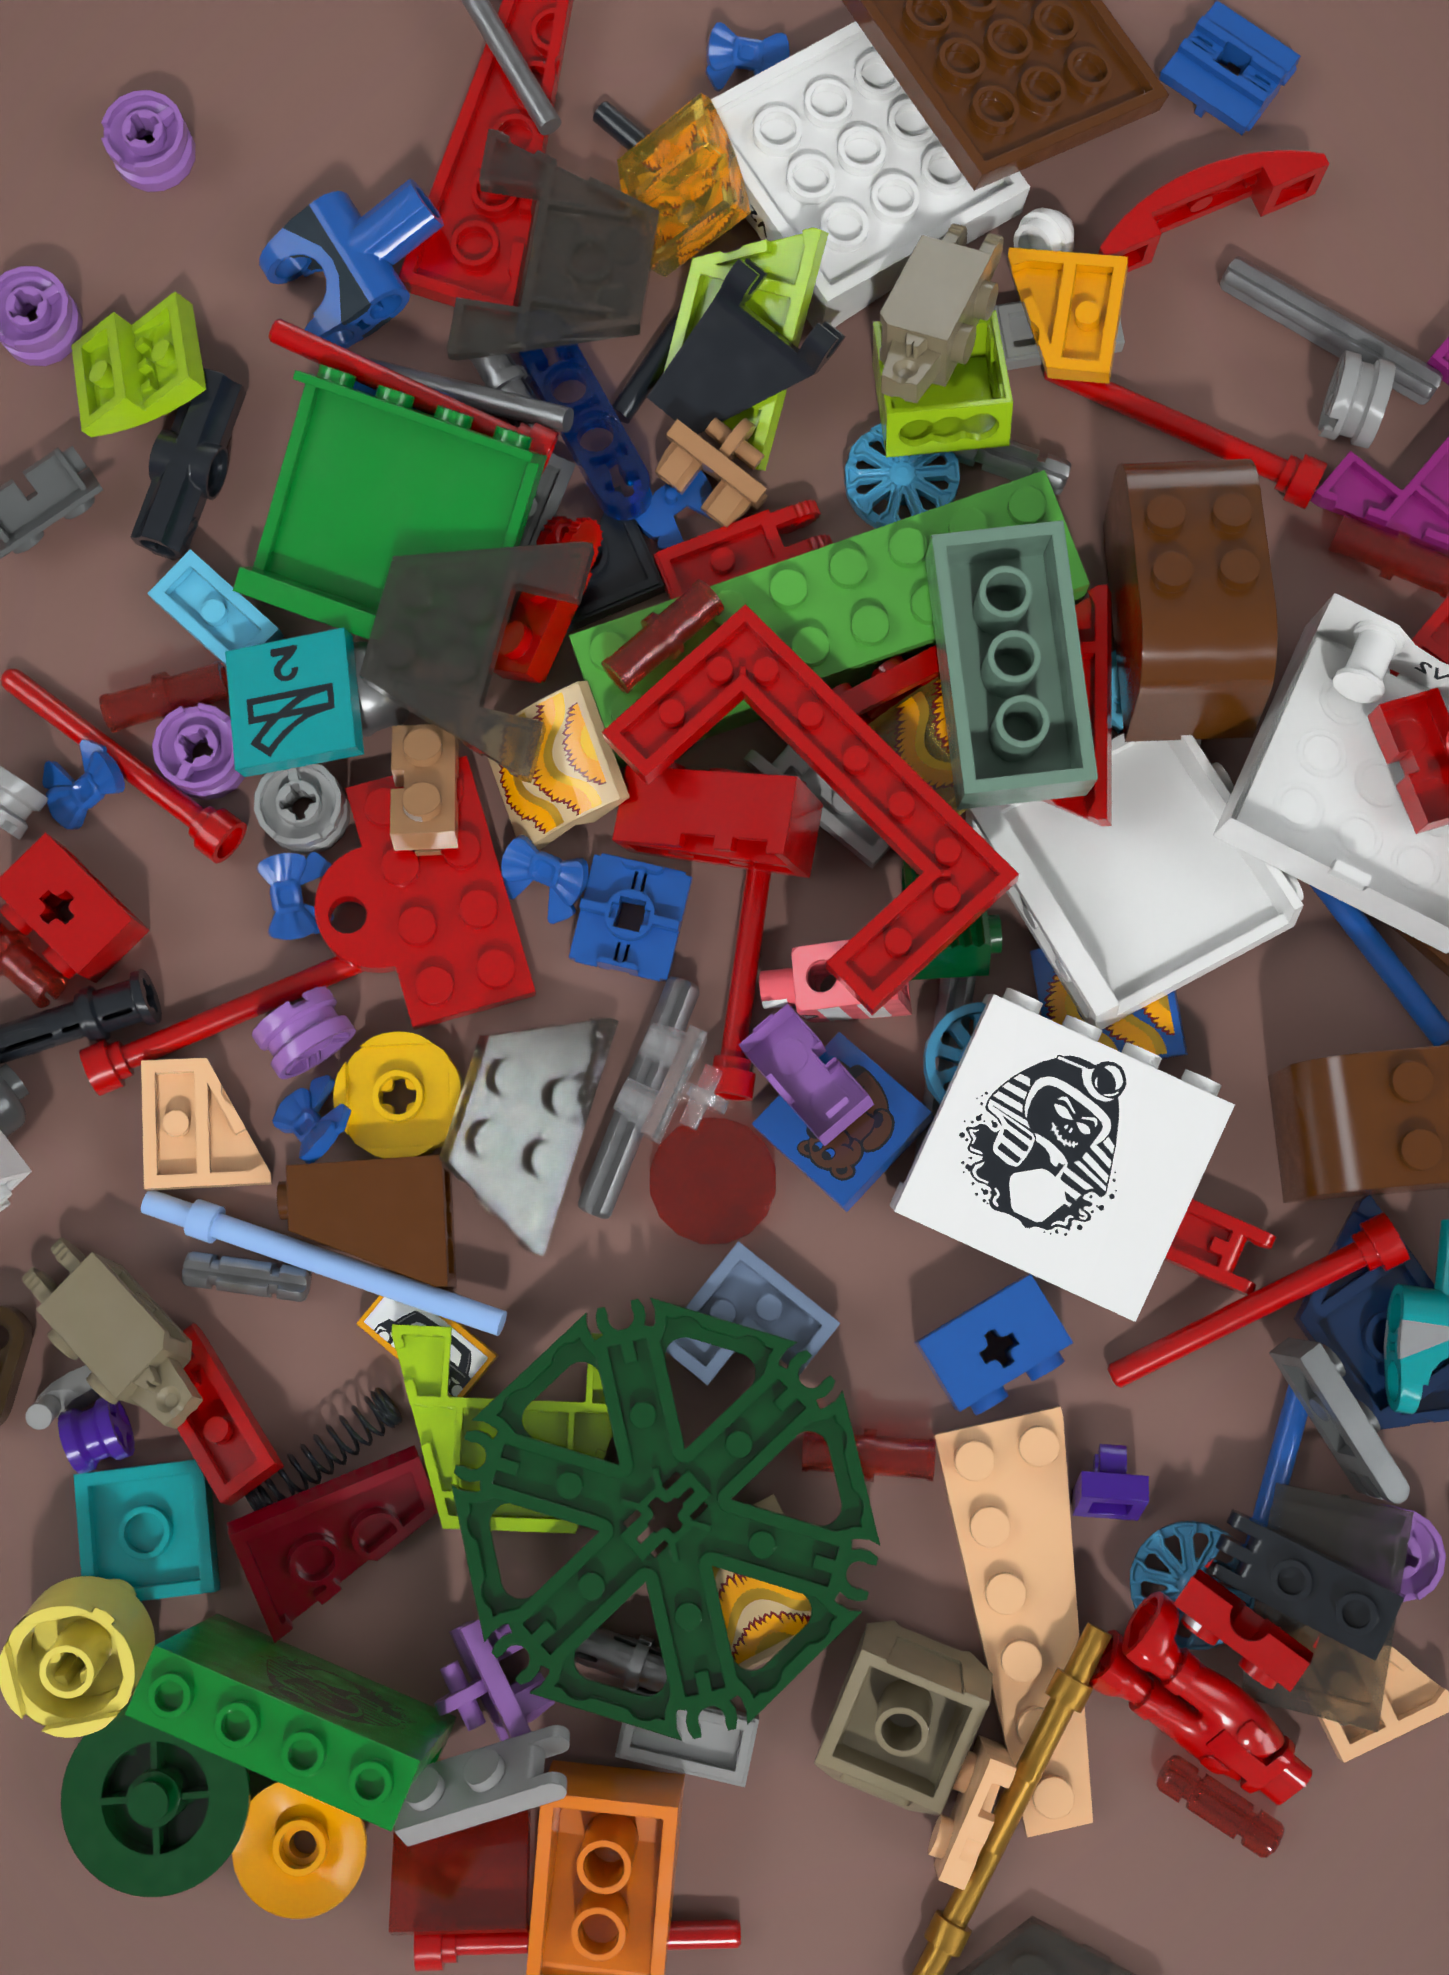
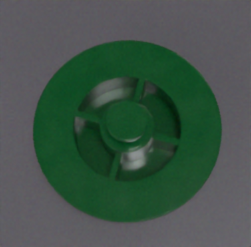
M128 1704L106 1727L92 1734L85 1735L75 1748L66 1767L61 1789L63 1826L69 1844L79 1861L102 1883L117 1891L133 1896H170L191 1889L208 1879L227 1861L235 1850L244 1832L249 1815L251 1789L248 1769L126 1716Z

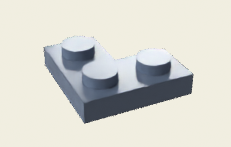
M739 1241L685 1307L798 1342L786 1350L781 1360L788 1365L789 1361L797 1353L807 1350L812 1356L801 1366L799 1375L840 1325V1322ZM691 1338L676 1339L666 1350L667 1353L706 1385L712 1381L734 1353V1351Z

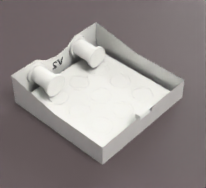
M856 21L694 108L693 120L700 115L704 126H702L703 131L700 130L701 136L696 143V150L692 149L693 155L699 160L703 133L710 121L716 116L729 145L725 144V149H723L725 158L720 154V172L717 170V177H712L713 184L716 186L722 169L734 157L742 185L739 184V192L736 190L737 196L733 197V207L742 213L756 230L761 240L774 241L802 234V230L812 227L829 233L806 317L813 328L817 323L823 324L825 321L836 327L892 290L921 235L942 240L946 232H948V228L954 223L966 226L968 244L1021 214L1030 190V185L1019 171L974 191Z
M1334 593L1309 621L1302 632L1213 836L1447 954L1449 953V825L1418 834L1415 833L1396 787V784L1405 777L1399 761L1387 765L1367 716L1379 704L1434 688L1439 689L1449 713V665L1439 661L1416 646L1398 624ZM1390 669L1400 674L1396 677L1390 674Z

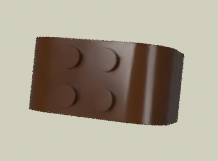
M1251 459L1118 464L1114 473L1103 522L1109 589L1112 593V620L1125 742L1181 740L1182 735H1192L1194 739L1253 738L1273 686L1278 646L1276 600L1260 481L1256 466Z
M1449 1045L1362 1052L1311 1059L1290 1064L1268 1076L1283 1203L1449 1189Z

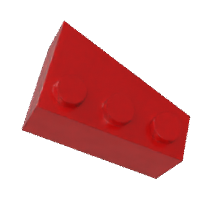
M673 762L647 785L630 766H626L624 782L630 798L618 806L612 840L627 851L810 878L823 803L807 787V783L798 776L741 773L724 768H709L708 771L689 770L683 765Z

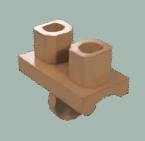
M716 417L710 422L705 433L722 445L719 450L715 449L678 419L666 433L670 445L665 450L655 470L656 475L671 488H675L681 495L701 469L719 482L701 506V510L720 526L727 528L730 524L742 518L750 507L757 512L768 498V495L765 494L767 488L732 462L737 457L754 470L764 458L763 453L748 443L756 425L747 418L741 420L733 430Z

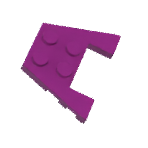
M1449 336L1427 362L1428 365L1442 373V381L1449 385ZM1449 436L1403 490L1399 489L1350 451L1317 489L1310 501L1323 509L1449 555Z

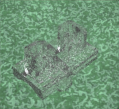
M654 1022L651 1024L639 1051V1056L669 1069L660 1090L657 1091L627 1077L613 1107L617 1113L632 1124L642 1128V1137L657 1144L661 1143L681 1097L688 1100V1104L679 1123L693 1130H697L706 1109L721 1115L725 1114L729 1102L714 1094L723 1071L705 1064L697 1084L689 1083L690 1077L708 1039L706 1037L708 1032L692 1025L689 1026L687 1032L671 1026Z

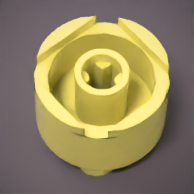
M80 1576L56 1583L37 1598L12 1630L0 1655V1688L9 1707L21 1719L26 1714L29 1718L44 1726L41 1730L42 1732L56 1737L73 1738L89 1735L103 1729L123 1710L134 1694L155 1646V1634L151 1618L144 1605L136 1597L134 1588L128 1582L121 1579L109 1580L94 1576Z

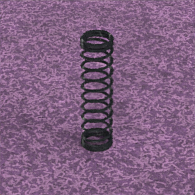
M375 1388L374 1391H371L370 1396L373 1402L368 1396L364 1397L380 1425L381 1432L375 1429L362 1416L356 1406L352 1405L351 1408L363 1425L369 1442L365 1441L353 1430L343 1415H339V1420L350 1434L356 1451L350 1449L338 1437L334 1429L326 1424V1430L337 1443L343 1461L335 1457L326 1448L317 1434H313L314 1441L324 1452L328 1460L330 1471L315 1460L305 1444H300L302 1452L311 1461L315 1469L317 1480L310 1477L301 1468L292 1454H287L288 1460L299 1472L305 1488L303 1490L296 1486L289 1479L283 1468L280 1469L278 1473L287 1483L291 1496L295 1495V1491L300 1493L309 1489L308 1481L313 1484H320L321 1472L332 1475L334 1473L333 1461L339 1465H346V1452L351 1455H359L360 1446L358 1441L366 1446H371L373 1441L371 1432L378 1436H384V1423L390 1428H395V1425L402 1423L401 1413L384 1390ZM271 1478L264 1481L274 1493L277 1502L287 1498L277 1490ZM261 1484L245 1496L254 1511L273 1504V1501Z

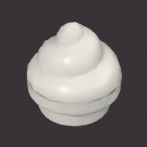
M1043 207L1034 209L1020 221L1019 227L1014 234V248L1073 252L1075 233L1072 220L1057 210Z

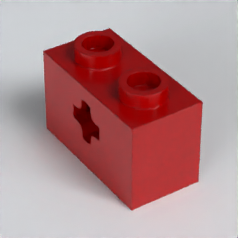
M46 832L0 876V897L6 902L0 908L1 914L26 936L34 930L49 945L42 952L43 956L68 979H71L77 973L97 983L150 931L65 845ZM66 903L69 904L68 908L74 915L67 924L64 923V915L59 911Z

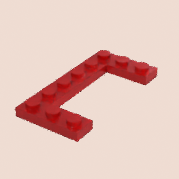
M745 604L602 731L604 741L649 785L744 700L919 875L915 881L826 961V969L873 1016L1016 884L1019 873Z

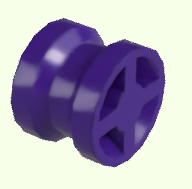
M101 1397L97 1399L93 1408L85 1411L72 1408L61 1412L58 1416V1431L63 1450L71 1466L79 1474L95 1470L99 1461L111 1457L116 1460H122L132 1456L135 1451L132 1427L120 1400L114 1405Z

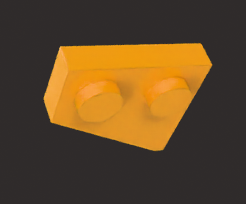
M1009 247V269L1047 377L1051 379L1110 384L1128 270V257Z

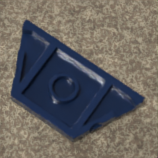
M1371 1195L1363 1196L1355 1202L1328 1254L1352 1243L1351 1235L1361 1231L1359 1224L1382 1213V1210ZM1404 1241L1403 1243L1410 1256V1260L1388 1271H1385L1382 1266L1369 1271L1367 1266L1307 1295L1294 1317V1320L1309 1341L1320 1342L1328 1346L1338 1356L1346 1371L1343 1380L1353 1396L1362 1401L1376 1416L1380 1424V1430L1406 1427L1412 1424L1449 1421V1358L1438 1364L1432 1371L1429 1384L1423 1385L1419 1407L1414 1414L1394 1412L1391 1410L1387 1400L1384 1370V1338L1391 1293L1398 1283L1434 1289V1283Z

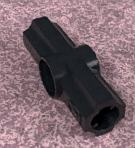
M203 368L206 390L179 407L171 430H162L153 444L148 466L151 483L130 536L136 545L151 551L155 555L171 560L181 559L188 552L207 499H215L224 485L229 464V454L226 447L246 396V392L241 384L229 379L223 373Z

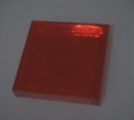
M531 1809L408 1847L394 1832L389 1933L392 1936L528 1932Z

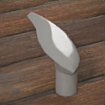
M86 1365L52 1382L28 1408L25 1416L28 1425L37 1430L45 1429L55 1418H58L61 1412L72 1408L81 1410L100 1398L101 1396L93 1390L86 1380L91 1373Z

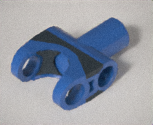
M411 178L362 217L347 193L333 191L314 200L289 220L262 250L259 266L269 282L273 284H285L297 279L301 275L307 277L315 272H324L326 277V293L321 305L313 313L315 317L306 325L304 330L346 349L376 332L405 308L409 302L410 294L393 268V265L441 229L444 223L434 204Z

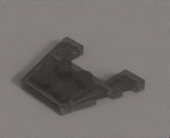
M488 129L479 177L481 191L539 200L540 205L521 306L515 307L456 297L447 344L449 359L460 361L640 335L660 223V211L591 176L587 181L559 167L557 159L539 150L532 154L512 144L510 136L498 130Z
M581 541L393 556L359 676L368 686L429 724L433 723L461 740L463 745L479 755L487 756L506 768L511 775L521 781L532 783L546 731L544 722L483 707L516 591L580 605L594 556L593 544Z

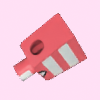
M849 940L792 948V968L760 971L759 974L760 996L764 1009L784 1007L788 1003L789 1006H796L797 1013L808 1022L818 1023L912 1015L909 982L873 1016L837 979L831 989L825 992L820 991L823 980L832 975L826 969V961Z

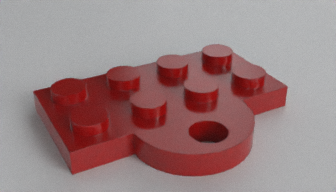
M467 755L459 757V778H457L458 848L440 849L442 855L416 856L415 850L394 851L390 837L391 789L404 787H395L393 775L345 788L362 847L354 849L337 859L323 875L316 892L314 906L316 923L329 949L338 958L362 971L371 973L397 971L414 1030L536 996ZM344 902L359 903L367 911L364 925L353 933L339 932L331 925V916L334 909Z

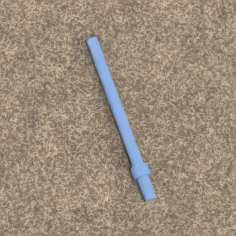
M156 1190L147 1191L141 1204V1212L143 1214L184 1227L185 1235L210 1244L218 1239L496 1336L500 1335L506 1321L507 1311L231 1217L226 1215L224 1207L202 1199H197L194 1203Z

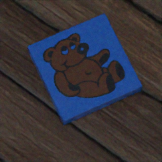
M838 1032L825 1046L827 1051L818 1058L826 1065L836 1057L869 1094L874 1105L826 1146L819 1141L780 1095L761 1113L752 1125L844 1211L848 1212L933 1121L934 1115L842 1033Z

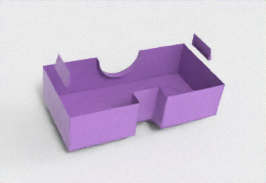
M788 1003L776 1014H770L752 1030L753 1033L739 1044L747 1058L824 1146L874 1105L869 1094L836 1057L826 1065L818 1058L827 1050L821 1040Z

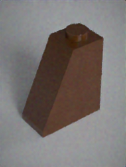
M443 1155L286 1165V1181H279L277 1186V1209L280 1219L288 1220V1231L434 1287H457L451 1159Z

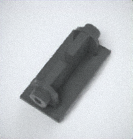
M73 446L63 452L57 447L51 453L22 471L36 490L27 497L13 479L0 486V559L12 551L15 554H19L29 550L43 538V530L62 517L73 519L83 514L95 502L94 496L103 491L90 468L78 474L87 465Z

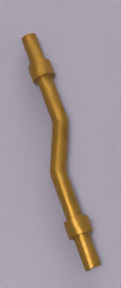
M1088 1622L1064 1670L1056 1669L1045 1691L1050 1698L1016 1764L1017 1769L1009 1789L1004 1788L992 1813L995 1815L994 1824L980 1851L965 1890L955 1887L944 1911H935L924 1933L928 1943L911 1975H943L951 1957H960L972 1933V1930L967 1925L1074 1711L1082 1713L1094 1689L1088 1683L1112 1637L1111 1634Z

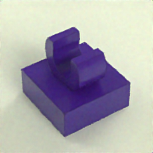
M1099 1444L1098 1454H1094L1093 1472L1081 1471L1072 1490V1516L1139 1520L1149 1503V1476L1126 1474L1127 1447L1125 1445Z

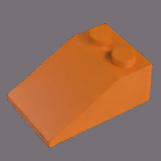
M552 1760L549 1772H560L567 1777V1794L561 1800L540 1806L526 1975H665L680 1840L685 1774Z

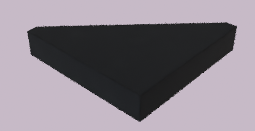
M621 486L611 489V497L599 523L601 525L600 529L603 531L602 546L598 547L599 553L590 571L592 576L566 634L665 593V585Z

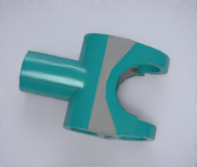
M1442 1219L1440 1224L1434 1289L1398 1283L1395 1285L1389 1300L1384 1338V1370L1387 1400L1391 1410L1394 1412L1414 1414L1419 1407L1423 1385L1429 1384L1432 1371L1438 1364L1449 1358V1219Z

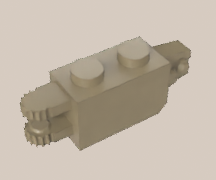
M951 224L942 240L921 235L880 311V322L882 324L880 360L884 365L881 376L882 394L890 397L897 396L905 401L917 403L932 383L946 387L957 363L965 365L968 362L976 339V326L980 319L989 320L996 304L999 287L998 283L992 282L991 279L1001 258L1004 244L1003 236L992 233L987 234L979 250L966 247L968 234L966 226Z
M60 1237L50 1250L55 1255L56 1260L70 1272V1275L58 1287L56 1282L47 1273L35 1267H31L22 1277L26 1287L42 1303L36 1310L52 1327L47 1333L49 1340L70 1359H81L91 1371L86 1378L88 1384L103 1399L114 1405L121 1400L140 1406L163 1425L177 1429L203 1401V1398L183 1369L191 1360L192 1341L121 1264L94 1252L85 1257L78 1248L68 1240Z

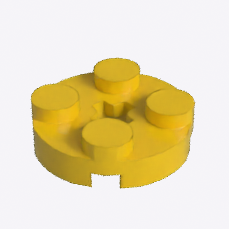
M409 1032L379 1034L360 1045L362 1048L355 1052L349 1062H345L341 1067L334 1085V1108L344 1104L351 1109L344 1130L346 1134L352 1138L356 1145L382 1159L427 1156L436 1148L447 1144L454 1135V1129L461 1119L465 1100L461 1074L449 1055L421 1035ZM405 1079L407 1089L416 1091L415 1102L407 1104L406 1112L403 1114H395L394 1106L383 1104L382 1099L383 1092L393 1091L395 1080Z

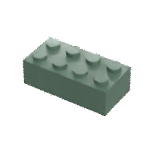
M1064 521L931 535L925 561L957 810L1086 796L1097 782L1098 774Z

